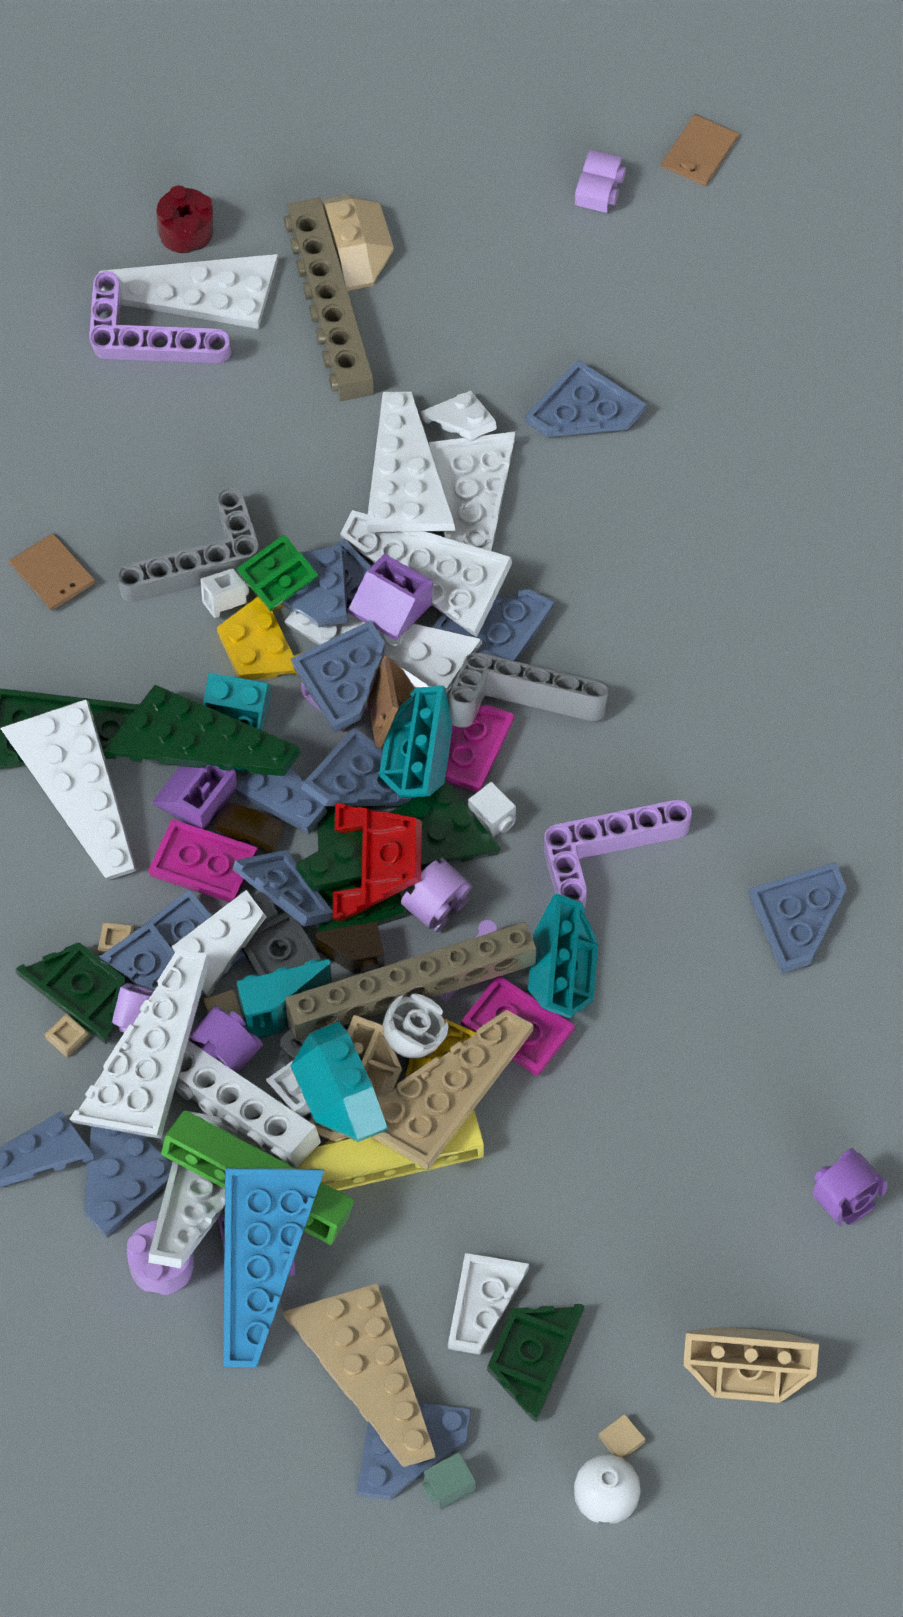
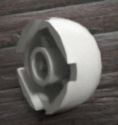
M412 994L410 997H403L401 995L395 999L385 1014L382 1026L386 1042L397 1054L406 1058H422L432 1054L446 1038L449 1027L448 1022H444L441 1016L443 1010L433 1000L420 994Z
M612 1454L597 1455L586 1461L578 1471L574 1483V1497L579 1510L591 1521L597 1523L601 1521L616 1524L625 1520L637 1508L641 1494L640 1480L633 1466L622 1457Z

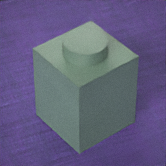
M459 1452L424 1471L425 1483L422 1484V1489L430 1502L436 1501L440 1509L476 1490V1480Z

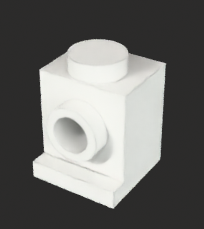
M233 568L200 579L202 602L214 618L220 617L221 611L247 603L246 595L249 594L248 584L243 578L238 576Z

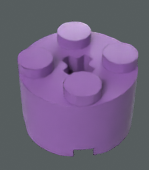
M214 1006L190 1032L188 1039L238 1074L263 1046L258 1037L248 1033L244 1028L246 1023L242 1017L233 1011L228 1015L218 1006Z
M854 1148L845 1151L839 1158V1161L830 1168L825 1166L815 1174L814 1180L817 1183L813 1189V1197L839 1226H842V1221L850 1225L863 1218L876 1206L872 1200L878 1193L883 1197L888 1183L861 1153H857Z

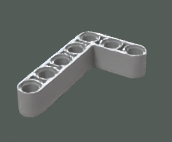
M226 487L217 495L218 514L225 540L121 567L117 573L121 597L128 602H137L201 585V578L232 568L240 575L237 568L259 553L256 534L241 491L234 487ZM193 567V569L186 570L185 568ZM161 574L165 575L163 577H156L157 575Z
M471 653L466 656L453 684L448 706L451 724L456 727H468L474 722L484 696L588 721H599L605 716L609 689L604 683L483 653Z

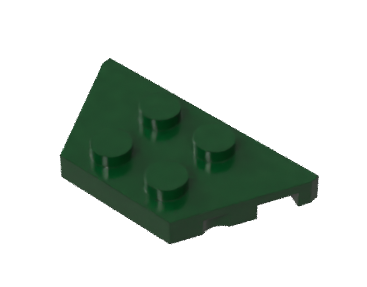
M78 942L65 947L61 952H53L43 956L42 961L26 967L22 964L15 969L19 977L70 1015L105 1044L109 1042L114 1027L112 1020L120 987L127 984L126 978Z
M574 1304V1307L566 1308L541 1306L538 1309L525 1307L512 1308L487 1366V1371L533 1421L537 1422L582 1317L585 1305Z

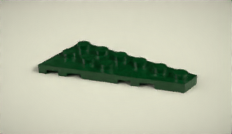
M157 685L153 686L103 750L106 759H116L119 756L129 757L131 761L136 762L149 759L159 760L160 764L205 768V765L218 766L220 770L231 771V768L248 769L249 773L285 776L301 755L297 745Z

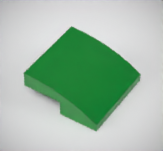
M285 534L237 568L238 573L270 612L319 577L302 553L298 552Z

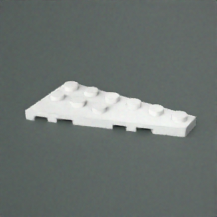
M278 254L102 271L113 272L118 277L122 291L121 305L259 329L277 267ZM105 285L101 290L104 292L111 291L114 288V286Z
M383 392L366 523L368 532L456 531L412 392Z
M515 432L483 435L472 440L458 438L429 442L456 530L443 531L445 538L492 551L515 442Z
M352 510L340 533L341 538L345 539L355 550L373 563L385 553L432 580V606L477 638L512 565L511 557L425 531L368 532L366 525L368 514Z
M293 611L285 620V624L317 645L365 623L349 613L348 623L324 627L314 625L310 622L309 618L301 613L296 614ZM412 624L397 641L378 630L386 646L383 657L386 655L389 659H393L398 665L415 674L427 685L444 686L446 694L453 686L466 656L476 653L482 644L481 639L417 624Z
M83 700L0 728L107 880H111L136 872L137 869L89 702Z
M177 949L157 981L158 986L149 1000L145 999L139 1009L141 1011L133 1025L130 1024L103 1065L104 1071L95 1085L89 1087L85 1093L86 1099L79 1110L73 1112L69 1120L77 1124L161 1139L211 959L208 954Z
M190 1112L252 1145L240 1131L235 1133L229 1130L218 1116L211 1117L207 1114ZM263 1147L260 1148V1149H261L262 1151H264L265 1153L268 1152V1151H267L266 1149H264ZM172 1162L149 1252L148 1263L182 1268L225 1210V1189Z

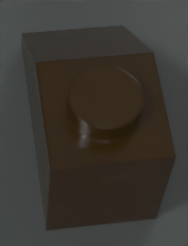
M377 922L316 932L317 951L354 974L365 973L384 967V953Z

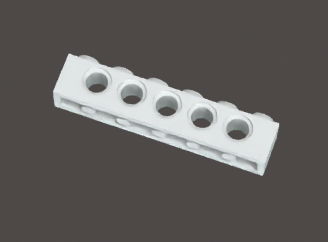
M188 1040L175 1086L178 1094L188 1101L190 1099L196 1101L207 1115L212 1117L215 1114L232 1132L240 1131L253 1146L259 1149L263 1147L269 1151L271 1156L297 1169L321 1143L316 1126ZM256 1116H260L259 1118H257V1119H255V1120H251L252 1118H254V1117H256ZM284 1132L282 1135L275 1136L277 1133Z

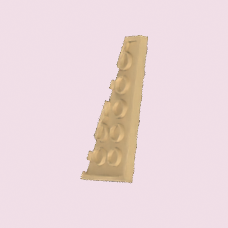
M505 1010L477 1029L475 1035L463 1043L458 1042L452 1046L450 1052L439 1059L437 1057L397 1083V1088L383 1097L378 1096L377 1099L388 1130L371 1138L429 1170L531 1035L533 1024Z
M377 1283L283 1311L287 1322L291 1326L293 1325L306 1346L312 1349L320 1359L322 1366L349 1400L351 1399L360 1410V1414L367 1422H370L380 1435V1439L403 1467L435 1458V1451Z

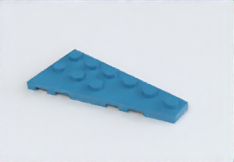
M225 1169L223 1367L258 1366L325 1169Z

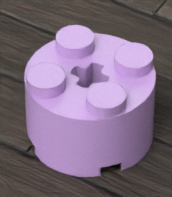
M440 858V862L435 860L421 872V881L414 884L415 888L411 895L406 891L401 904L429 929L439 932L449 920L447 916L454 909L459 912L468 903L470 898L467 894L472 889L471 882L445 859Z
M155 1220L140 1226L128 1239L127 1259L131 1276L142 1290L160 1293V1295H169L179 1291L189 1282L194 1268L193 1253L190 1255L182 1268L148 1263L149 1252L158 1221Z

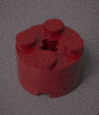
M176 185L159 200L156 209L157 231L162 244L167 249L177 253H190V250L201 249L210 242L213 236V207L210 197L198 190Z

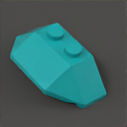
M444 686L414 688L410 693L411 697L398 708L384 741L379 776L400 798L430 796L445 784L452 724L446 688Z
M556 893L550 900L533 932L536 961L535 965L530 966L528 990L543 1009L570 1018L594 1001L598 942L591 924L584 914L585 908L583 903Z
M338 1021L309 1033L291 1064V1070L314 1121L337 1133L349 1136L350 1139L356 1142L387 1131L388 1127L374 1088L346 1029Z

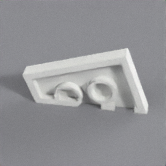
M246 890L172 946L175 952L177 949L206 953L211 957L202 988L208 997L215 990L214 986L223 973L226 974L232 966L231 962L238 952L248 944L263 923L266 915Z
M465 1253L448 1349L474 1354L482 1353L528 1272V1263Z

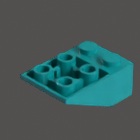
M208 673L203 705L263 731L273 685ZM232 768L238 771L249 772L248 769Z
M315 959L306 962L302 966L294 968L281 967L273 973L261 976L253 974L237 981L240 1009L243 1020L246 1023L245 1028L247 1032L254 1034L260 1039L277 1035L288 1027L286 1025L288 1017L286 1014L285 997L332 983L330 960L321 961Z

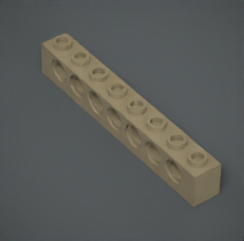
M321 198L288 203V215L284 216L285 228L287 233L292 232L293 238H290L293 255L298 254L300 259L296 261L299 277H305L306 283H303L305 298L312 301V305L309 306L312 322H318L319 328H316L318 344L324 345L326 350L322 351L325 368H331L332 374L329 375L332 392H338L340 402L374 395L373 376Z
M526 922L285 997L286 1014L297 1041L306 1038L313 1031L338 1021L342 1026L350 1024L354 1015L366 1019L385 1013L395 999L401 995L403 997H410L412 994H420L432 998L533 966L536 961V947Z

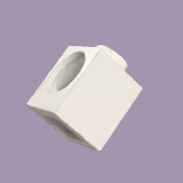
M492 782L468 799L469 809L492 838L500 832H507L514 825L516 806Z

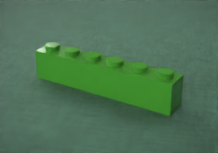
M186 1110L182 1112L167 1132L161 1152L162 1156L224 1189L226 1168L296 1169L288 1163L265 1153L258 1147L248 1144L233 1136L230 1132L224 1131L205 1121L202 1117ZM321 1182L304 1231L332 1245L349 1220L355 1200Z

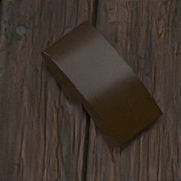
M227 802L213 828L240 842L245 838L261 849L271 853L275 849L286 825L256 810Z

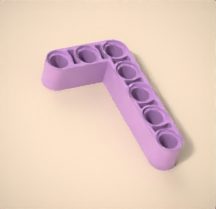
M102 271L94 278L89 339L92 350L97 357L117 360L223 363L230 358L232 350L229 336L221 329L120 325L122 291L118 277L113 272ZM105 285L114 286V288L108 292H104L101 290ZM105 311L112 313L110 317L105 319L99 317ZM102 338L110 339V342L106 345L101 346L97 344ZM130 339L139 341L137 345L132 347L125 345ZM159 340H164L167 342V344L161 348L154 346V344ZM189 341L196 343V345L190 349L182 347L184 343ZM218 342L225 344L220 350L211 348L213 344Z
M672 800L550 826L544 835V854L555 894L558 893L566 897L576 895L579 897L576 901L583 903L584 908H586L587 887L579 859L684 837L689 833L691 826L692 809L690 805L682 800ZM681 817L684 820L674 821L671 818ZM651 823L654 826L647 828L642 826L641 824ZM621 829L624 832L621 834L613 833L612 830ZM590 835L593 836L594 839L586 840L583 839L582 836ZM555 841L563 842L564 845L555 846L552 843ZM568 868L572 871L569 873H562L559 871V869Z

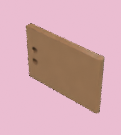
M694 114L661 163V167L706 186L740 134Z
M54 533L8 561L9 565L17 571L51 611L95 584L94 578L59 541Z
M386 655L382 659L368 698L374 741L377 748H382L398 710L390 659Z

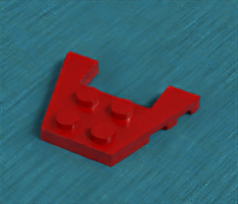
M341 803L335 804V831L342 834L363 830L362 886L361 888L333 892L334 920L338 922L345 921L421 881L422 821L409 816L388 812L381 813L362 807H350Z

